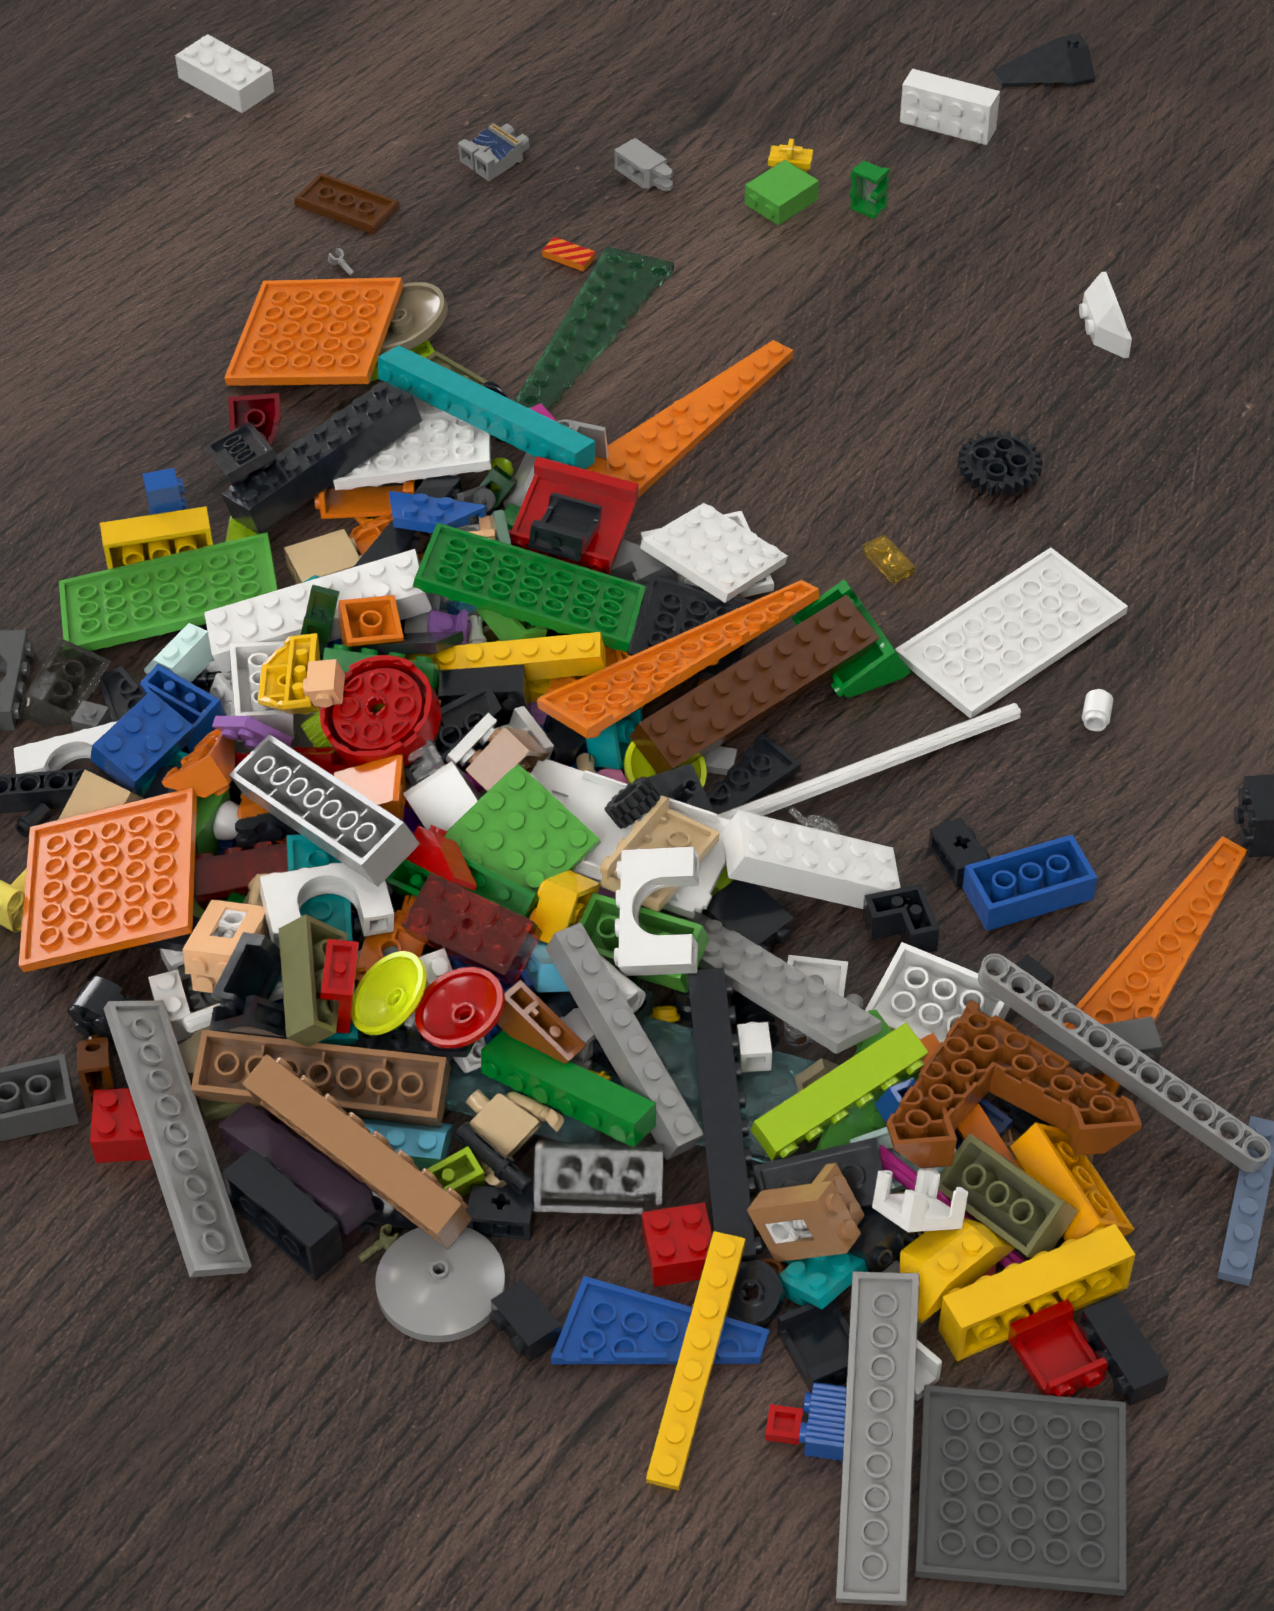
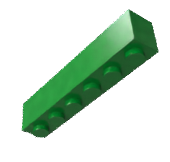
M504 1030L481 1049L482 1074L633 1148L656 1127L655 1102L570 1061L564 1064L509 1036Z

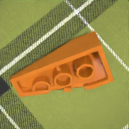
M218 729L208 733L194 747L193 752L180 760L182 767L179 770L177 767H174L166 774L162 780L164 787L178 791L193 787L196 796L204 798L213 793L215 796L224 793L230 788L229 784L232 779L229 774L235 769V740L223 737L221 735L222 731Z

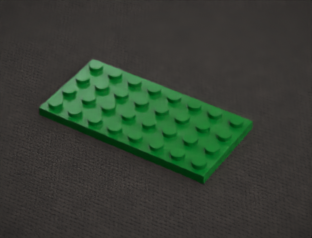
M441 523L436 524L412 586L425 593H434L447 597L451 601H460L481 610L500 613L504 617L523 620L531 625L546 627L560 634L572 635L600 632L605 646L612 650L624 652L628 651L646 586Z

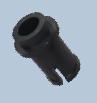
M38 803L25 817L20 816L17 819L15 828L20 835L28 837L30 827L43 824L52 816V812L44 803Z

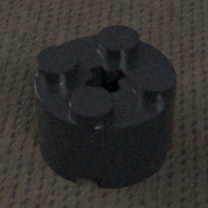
M94 976L92 980L88 978L69 1005L67 1013L76 1022L73 1027L79 1033L85 1036H89L92 1033L109 1039L110 1046L114 1047L115 1043L103 1008L108 1001L136 1000L131 995L126 999L120 994L123 988L112 981Z

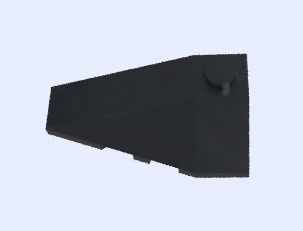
M1080 33L1058 37L993 70L994 76L1002 87H1029L1032 83H1044V86H1052V83H1066V86H1077L1095 82L1089 47Z

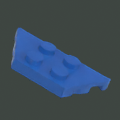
M389 492L393 526L396 528L433 533L437 523L458 528L469 524V517L478 516L480 518L486 516V505L455 501L449 497H428V495L422 493Z

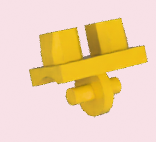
M789 139L788 145H771L768 166L774 167L783 160H786L807 173L811 167L813 150L795 146V139Z

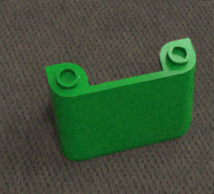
M844 579L820 596L818 600L809 604L791 618L798 625L846 595L877 634L879 639L866 654L832 674L834 680L830 684L839 697L845 695L849 699L902 680L911 671Z

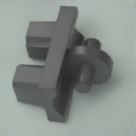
M485 485L456 494L457 499H453L455 501L486 505V512L491 511L496 503L494 493L486 489Z

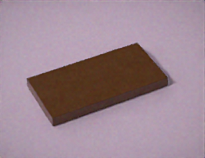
M319 173L294 198L295 205L371 234H375L400 208L399 201L323 173Z

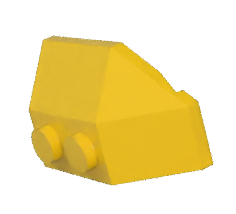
M317 633L289 636L284 641V646L276 650L262 665L258 693L259 705L290 715L309 714L319 711V706H314L303 690V680L307 678L308 662L320 661Z
M965 1218L963 1219L962 1229L924 1232L900 1252L899 1273H919L918 1321L920 1323L924 1322L939 1310L942 1304V1297L947 1292L957 1287L962 1289L969 1286L1013 1251L1015 1247L984 1223Z

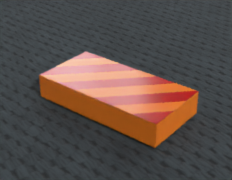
M553 237L543 248L542 257L584 272L596 259V252Z

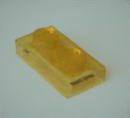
M885 534L863 544L862 552L892 584L915 574L914 564Z

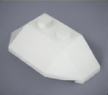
M1101 272L1085 291L1083 303L1079 305V314L1081 319L1084 318L1086 334L1091 336L1094 345L1123 358H1129L1132 338L1125 324V319L1106 272Z

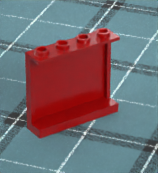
M537 457L534 463V476L513 528L508 530L511 545L609 575L638 501L639 484ZM552 492L602 506L599 529L580 562L528 547L531 524L534 519L540 521L548 508L549 497Z

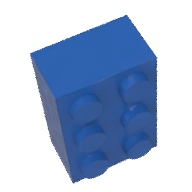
M150 691L92 745L90 760L121 787L135 794L158 772L160 767H164L191 741L194 726L153 691Z

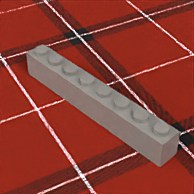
M580 922L556 932L547 945L546 951L624 1087L656 1103V1127L650 1132L666 1160L692 1149L704 1134L583 925Z

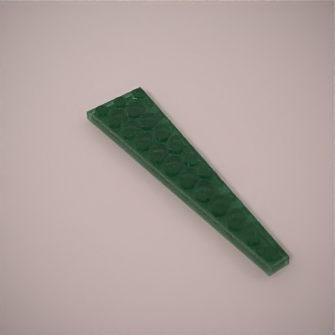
M606 246L516 397L515 402L529 409L541 403L547 410L554 403H558L562 399V393L575 384L577 376L580 373L583 374L617 336V333L626 326L627 319L640 310L639 306L644 300L648 301L652 296V291L656 287H660L674 271V262ZM496 437V441L507 443Z

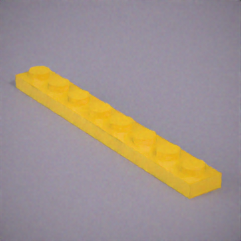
M713 1232L647 1472V1483L680 1490L744 1252L745 1238Z

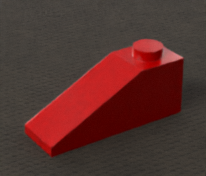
M431 825L429 830L417 826L414 837L420 845L406 860L452 883L475 891L477 887L475 880L457 843L445 837L447 831Z

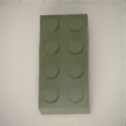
M970 1133L954 1154L952 1166H946L940 1174L938 1190L950 1199H952L956 1187H962L968 1191L965 1210L1031 1259L1041 1251H1052L1079 1212V1210L994 1148Z

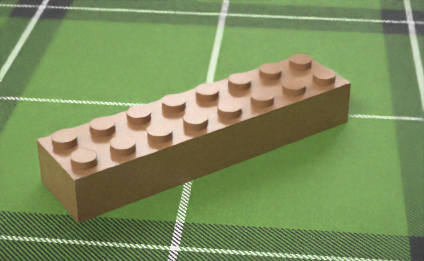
M202 1030L191 1091L198 1099L262 1106L252 1097L242 1083L267 1054L274 1060L278 1057L284 1059L293 1067V1071L299 1077L302 1075L306 1076L324 1096L327 1093L336 1099L347 1115L352 1112L359 1118L442 1127L451 1066L446 1057L315 1043L307 1047L289 1039Z
M266 1054L242 1083L260 1105L447 1250L472 1220L466 1211L469 1206L463 1202V1198L450 1187L446 1191L443 1190L444 1187L438 1182L439 1179L430 1171L423 1168L420 1172V1169L413 1163L414 1160L401 1149L395 1153V1149L389 1145L390 1142L376 1130L370 1134L371 1131L364 1126V1121L352 1112L347 1115L336 1099L327 1093L324 1096L306 1076L302 1075L299 1077L293 1071V1067L281 1057L274 1060Z

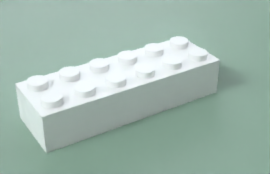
M740 810L736 812L722 831L728 878L860 909L864 907V895L901 888L893 847Z

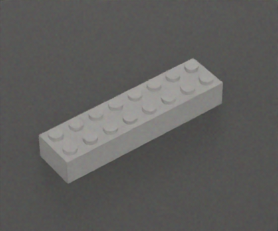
M270 734L229 774L247 798L377 887L420 845L403 821Z

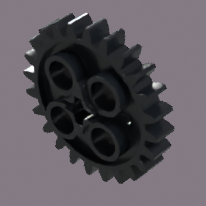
M997 430L996 435H992L987 431L986 437L978 433L976 440L969 438L968 444H963L962 450H959L957 468L959 469V476H964L963 482H971V489L980 487L979 493L987 490L989 491V496H992L994 492H998L1000 497H1003L1004 492H1007L1013 497L1015 490L1023 494L1024 488L1031 489L1032 483L1037 484L1038 477L1041 476L1043 459L1040 458L1041 452L1036 451V445H1029V439L1021 441L1020 434L1011 437L1010 431L1005 435H1001L1000 430Z

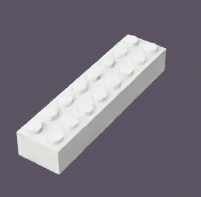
M415 549L204 612L211 653L221 673L231 671L229 644L285 641L289 636L300 635L312 584L340 591L329 642L341 638L338 624L339 600L394 595L400 620L430 612L433 609L429 593L412 587L421 564Z

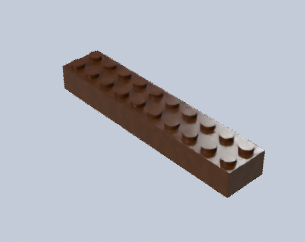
M845 595L639 722L629 737L657 774L691 764L866 654L879 637Z

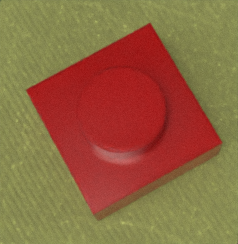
M770 1404L765 1440L799 1445L803 1409Z

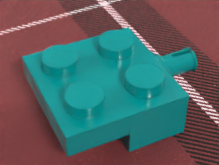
M847 1252L845 1254L782 1261L789 1264V1266L780 1273V1276L787 1290V1299L800 1306L811 1303L823 1309L852 1284L853 1272H866L868 1269L863 1259Z

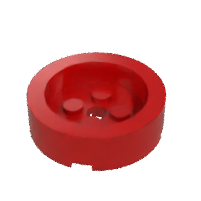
M391 655L368 657L348 666L350 670L345 673L343 703L331 705L330 707H320L322 730L337 755L350 767L394 755H403L404 767L414 762L430 747L438 733L441 722L440 703L425 674L411 661ZM376 704H384L385 707L376 712V715L370 712Z

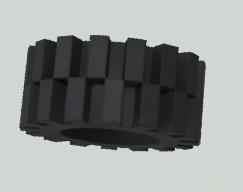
M640 777L634 780L632 784L629 783L625 789H621L619 794L615 795L604 809L618 828L622 829L628 827L629 824L632 825L637 819L642 818L644 813H648L650 808L657 804L656 802L659 801L661 795L647 777Z

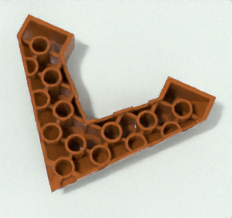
M971 999L966 1005L962 1016L957 1018L948 1031L944 1042L939 1044L920 1072L916 1083L909 1088L900 1101V1106L894 1114H891L886 1123L893 1149L919 1168L952 1166L957 1142L954 1130L988 1092L1066 1132L1074 1156L1106 1153L1142 1127L1133 1101L1123 1095L1118 1098L1106 1090V1084L1087 1072L1083 1075L1069 1067L1070 1062L1030 1036L1023 1035L1017 1031V1028L996 1015L990 1017L979 1010L980 1005Z

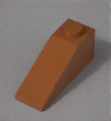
M521 980L504 993V1009L497 1024L509 1036L564 1064H567L586 1047L587 1044Z

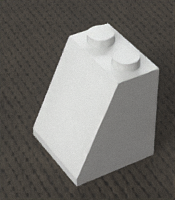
M453 761L403 793L424 827L428 830L431 825L447 831L481 798L472 781Z

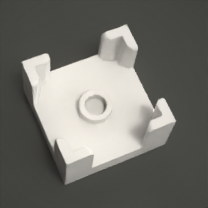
M919 1169L915 1191L905 1190V1194H889L893 1172L890 1170L878 1171L872 1208L907 1232L962 1229L968 1191L962 1187H956L950 1208L937 1199L940 1173L934 1169Z

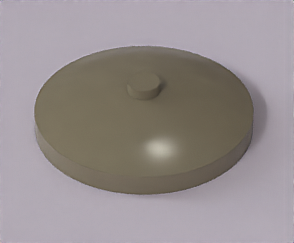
M425 282L404 284L379 356L398 345L410 350L425 342L441 327L447 316L448 304L438 287Z

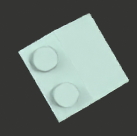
M188 623L144 669L145 673L148 674L159 664L191 683L214 660L211 653L208 631Z

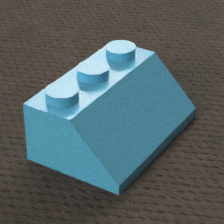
M360 1118L365 1122L364 1126L371 1131L370 1134L376 1130L390 1142L389 1145L395 1149V1153L401 1149L414 1160L413 1163L420 1169V1172L423 1168L428 1169L448 1157L454 1124L442 1123V1127Z

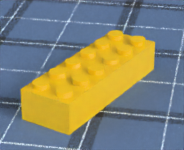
M1116 1224L1106 1228L1098 1227L1087 1236L1078 1240H1067L1059 1248L1052 1251H1041L1021 1264L1013 1263L1000 1273L992 1276H982L974 1284L962 1289L957 1287L950 1290L942 1297L938 1331L956 1361L962 1360L1008 1340L1010 1324L1066 1299L1070 1301L1074 1311L1127 1289L1135 1253Z

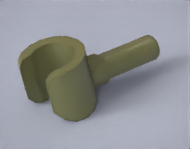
M383 1225L380 1229L379 1240L357 1257L361 1262H364L378 1250L380 1251L382 1248L387 1250L399 1238V1233L388 1237L392 1232V1225Z

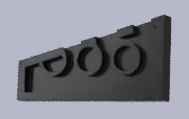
M122 666L96 676L105 703L109 707L112 722L119 721L145 696Z
M762 732L757 737V742L753 747H749L743 753V758L736 766L733 765L727 771V776L723 781L718 782L706 796L714 813L717 815L762 798L800 772L801 763Z

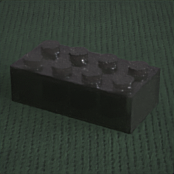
M537 1141L535 1147L534 1211L642 1214V1212L663 1209L664 1144L638 1143L633 1148L625 1143Z

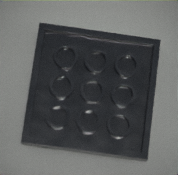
M651 575L627 653L630 656L635 655L753 601L735 596L724 603L701 587ZM744 645L719 659L717 664L708 666L691 677L707 681L740 661Z

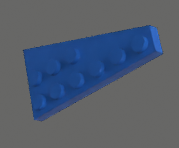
M583 1276L551 1356V1364H677L693 1307ZM726 1317L713 1364H760L769 1339L770 1329Z

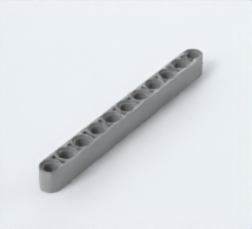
M993 953L983 959L978 973V982L987 992L1243 1171L1255 1173L1263 1168L1270 1156L1271 1146L1269 1141L1004 956ZM987 970H996L1000 975H991ZM1020 987L1025 993H1017L1012 988ZM1038 1005H1046L1051 1011H1043ZM1063 1023H1072L1077 1029H1069ZM1096 1040L1102 1047H1094L1089 1041ZM1115 1059H1124L1128 1063V1065H1120L1116 1062ZM1147 1076L1154 1081V1083L1148 1084L1144 1082L1141 1077ZM1167 1095H1175L1181 1102H1173ZM1194 1113L1203 1114L1207 1120L1201 1121L1197 1119ZM1221 1131L1230 1133L1233 1139L1224 1138L1221 1135ZM1247 1150L1256 1151L1260 1158L1250 1156Z

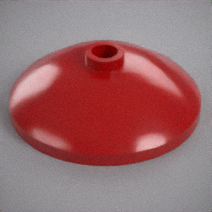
M464 967L447 972L426 988L422 1000L415 1010L416 1026L427 1042L440 1048H459L472 1044L485 1036L500 1019L505 1004L503 987L491 972L482 968Z

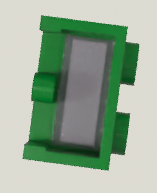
M864 160L853 168L850 175L852 179V187L849 194L851 198L850 209L875 219L887 207L890 168H881Z

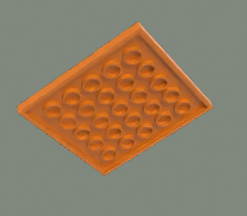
M402 277L263 281L224 377L226 385L369 384L404 286Z
M193 787L30 827L19 967L23 972L192 933L197 796Z

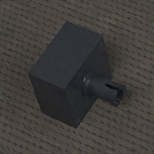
M692 763L647 777L660 795L714 813Z

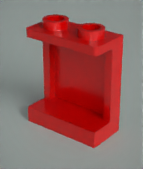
M328 939L320 999L339 1001L336 1032L349 1034L359 942Z
M1068 1299L1010 1324L1008 1341L1042 1395L1071 1397L1075 1391L1086 1386L1087 1388H1093L1099 1385L1106 1375L1108 1362L1104 1357L1101 1359L1096 1357L1073 1320L1074 1307Z

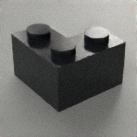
M921 884L864 895L863 919L871 940L900 934L905 944L927 953L937 951L939 927Z

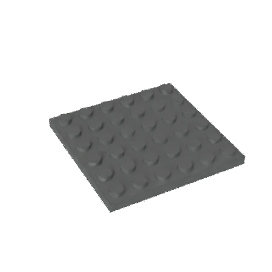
M924 1385L915 1577L1125 1596L1126 1402Z

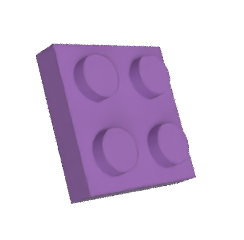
M215 716L212 727L222 731L221 735L223 737L244 741V746L251 750H254L269 734L290 747L293 737L249 716Z

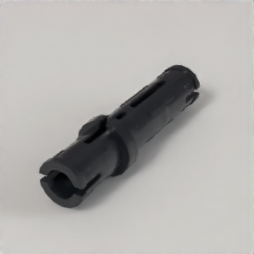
M465 1122L458 1127L454 1137L466 1147L469 1146L472 1153L491 1168L498 1180L505 1181L520 1196H525L531 1191L535 1181L516 1165L517 1162L512 1157H507L500 1152L469 1122Z

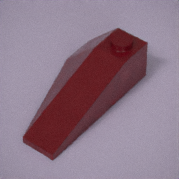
M280 394L228 397L230 432L250 422L273 447L281 420Z

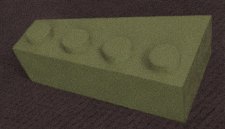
M306 914L279 928V947L286 1038L309 1047L336 1033L339 1001L320 999L327 940L347 941L348 934Z

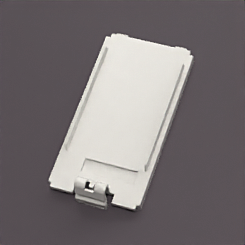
M545 759L544 762L538 760L532 773L529 774L601 841L573 872L602 883L600 867L603 860L614 853L619 841L622 838H627L635 824H629L628 827L622 829L618 828L604 808L628 784L587 770L581 771ZM669 798V809L720 832L719 841L699 864V886L680 887L662 908L693 919L695 911L701 913L703 909L707 908L712 899L710 894L726 865L722 831L730 820L719 817L716 813ZM644 813V814L642 815L643 817L640 818L639 820H642V819L646 816L647 813Z

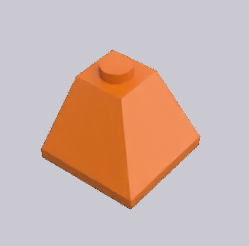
M394 595L339 600L338 624L342 643L347 647L404 640Z

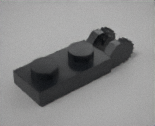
M271 813L242 818L235 823V830L239 833L235 841L237 846L242 848L255 847L258 843L287 840V835H301Z

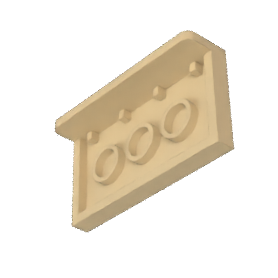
M662 796L657 804L650 808L646 816L634 824L632 832L627 838H622L619 841L614 853L610 857H605L600 867V872L602 873L601 886L615 893L616 890L620 889L621 879L617 877V861H621L622 850L694 847L699 855L700 864L719 841L720 832L669 809V798ZM680 887L658 889L644 900L642 906L660 912Z

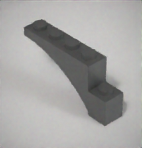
M625 539L622 540L609 575L649 582L651 575H656L678 581L672 568L640 549L641 545L634 544Z

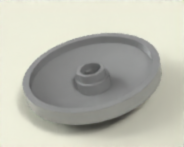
M418 1227L399 1237L384 1253L377 1268L376 1293L384 1316L402 1333L427 1342L454 1341L475 1333L491 1320V1299L505 1291L504 1266L493 1244L486 1237L471 1228L465 1227L447 1250Z

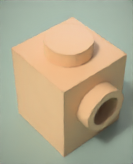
M336 659L308 662L307 678L303 680V690L314 706L330 707L331 705L343 703L345 673Z

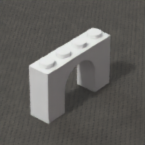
M676 847L622 850L621 861H617V877L621 879V887L619 890H616L617 908H620V918L615 920V934L619 937V948L614 949L615 965L619 967L625 976L697 973L698 943L692 934H649L640 928L638 920L642 903L654 891L665 887L699 886V855L695 848Z
M331 863L325 866L301 868L295 871L260 876V893L271 941L278 947L280 944L279 928L300 918L299 910L308 899L320 894H337L350 900L357 909L364 936L394 931V912L385 880L377 887L343 863Z

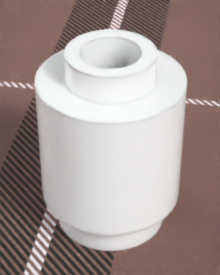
M1096 689L1086 694L1082 720L1087 729L1102 731L1109 724L1113 706V697L1110 693L1102 689Z

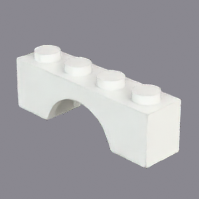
M116 722L15 747L16 774L58 771L73 760L90 758L92 745Z

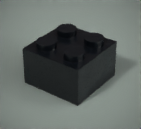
M1274 774L1245 776L1243 787L1238 789V807L1234 808L1235 823L1240 824L1241 845L1246 846L1249 858L1274 856Z

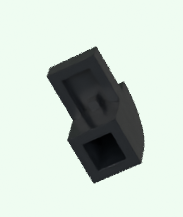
M547 714L543 728L547 732L545 735L554 745L549 760L571 767L576 764L577 757L581 755L586 737Z

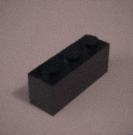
M1117 1295L1082 1311L1079 1330L1086 1341L1092 1345L1096 1352V1357L1098 1359L1103 1357L1108 1362L1107 1370L1113 1378L1116 1392L1120 1396H1124L1130 1406L1165 1391L1169 1374Z

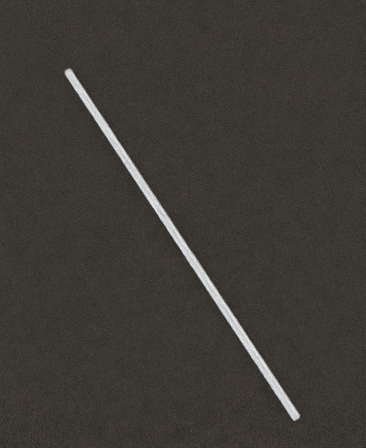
M1016 703L1009 704L718 814V816L731 820L738 810L764 816L1019 719L1021 709ZM498 909L499 916L503 915V913ZM429 923V924H427L426 926L430 929V932H431L430 923ZM432 936L431 939L426 940V943L432 942ZM394 946L387 947L383 951V955L387 956L398 952V948ZM360 949V950H358V957H357V961H358V958H359V955H360V952H361V949ZM282 979L278 980L269 998L270 1001L274 1002L284 998ZM217 1003L185 1015L183 1023L188 1033L210 1026L213 1008L221 1004Z

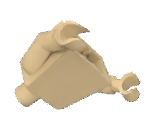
M478 1089L466 1101V1104L477 1113L470 1121V1124L507 1157H512L544 1124L542 1121H547L556 1132L564 1123V1117L553 1109L517 1092H509L506 1095L498 1093L490 1101ZM477 1157L486 1175L484 1178L489 1185L502 1188L507 1184L503 1180H498L491 1168Z

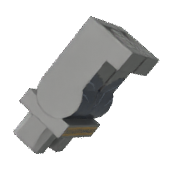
M493 123L489 126V130H483L475 139L471 141L464 139L458 142L460 162L473 171L475 170L477 174L489 182L516 163L523 161V152L530 148L529 138L524 134L515 138V130L508 123L502 127Z

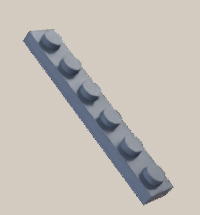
M1250 1116L1248 1126L1269 1141L1271 1153L1263 1168L1258 1172L1248 1173L1239 1168L1217 1275L1218 1279L1246 1286L1250 1285L1274 1165V1121ZM1247 1150L1250 1156L1260 1158L1256 1151Z

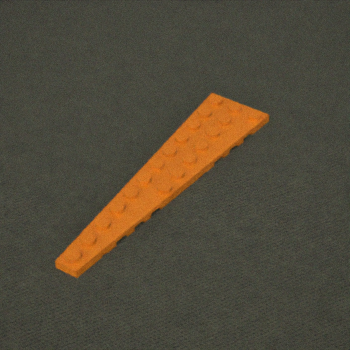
M772 340L609 444L608 458L595 457V463L586 468V470L638 483L639 498L793 358V349Z
M800 580L537 698L538 709L587 739L595 738L607 727L704 668L717 664L722 657L818 600L819 589Z
M1222 836L1080 1000L1076 1007L1100 1024L1153 1017L1154 1023H1156L1246 857L1247 849ZM1063 1023L1069 1029L1076 1028L1072 1023ZM1105 1073L1092 1075L1106 1084V1090L1116 1096L1121 1087L1119 1083Z

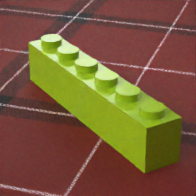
M906 1022L755 1120L750 1131L772 1161L779 1156L783 1159L787 1158L798 1150L797 1144L805 1139L808 1142L815 1140L824 1132L822 1128L831 1122L834 1126L841 1123L850 1115L848 1113L849 1110L855 1106H858L859 1109L865 1107L875 1099L873 1096L881 1089L886 1092L889 1087L897 1085L900 1082L899 1077L906 1073L909 1076L917 1073L925 1066L923 1061L929 1052Z

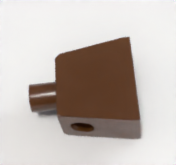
M92 1035L87 1040L77 1043V1070L87 1112L92 1111L94 1090L117 1089L115 1065L109 1039L100 1035ZM102 1074V1085L93 1083L95 1076Z

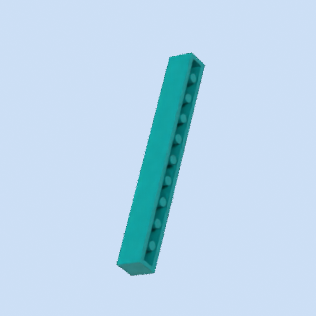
M400 345L378 356V379L535 457L545 458L586 469L595 463L596 441Z

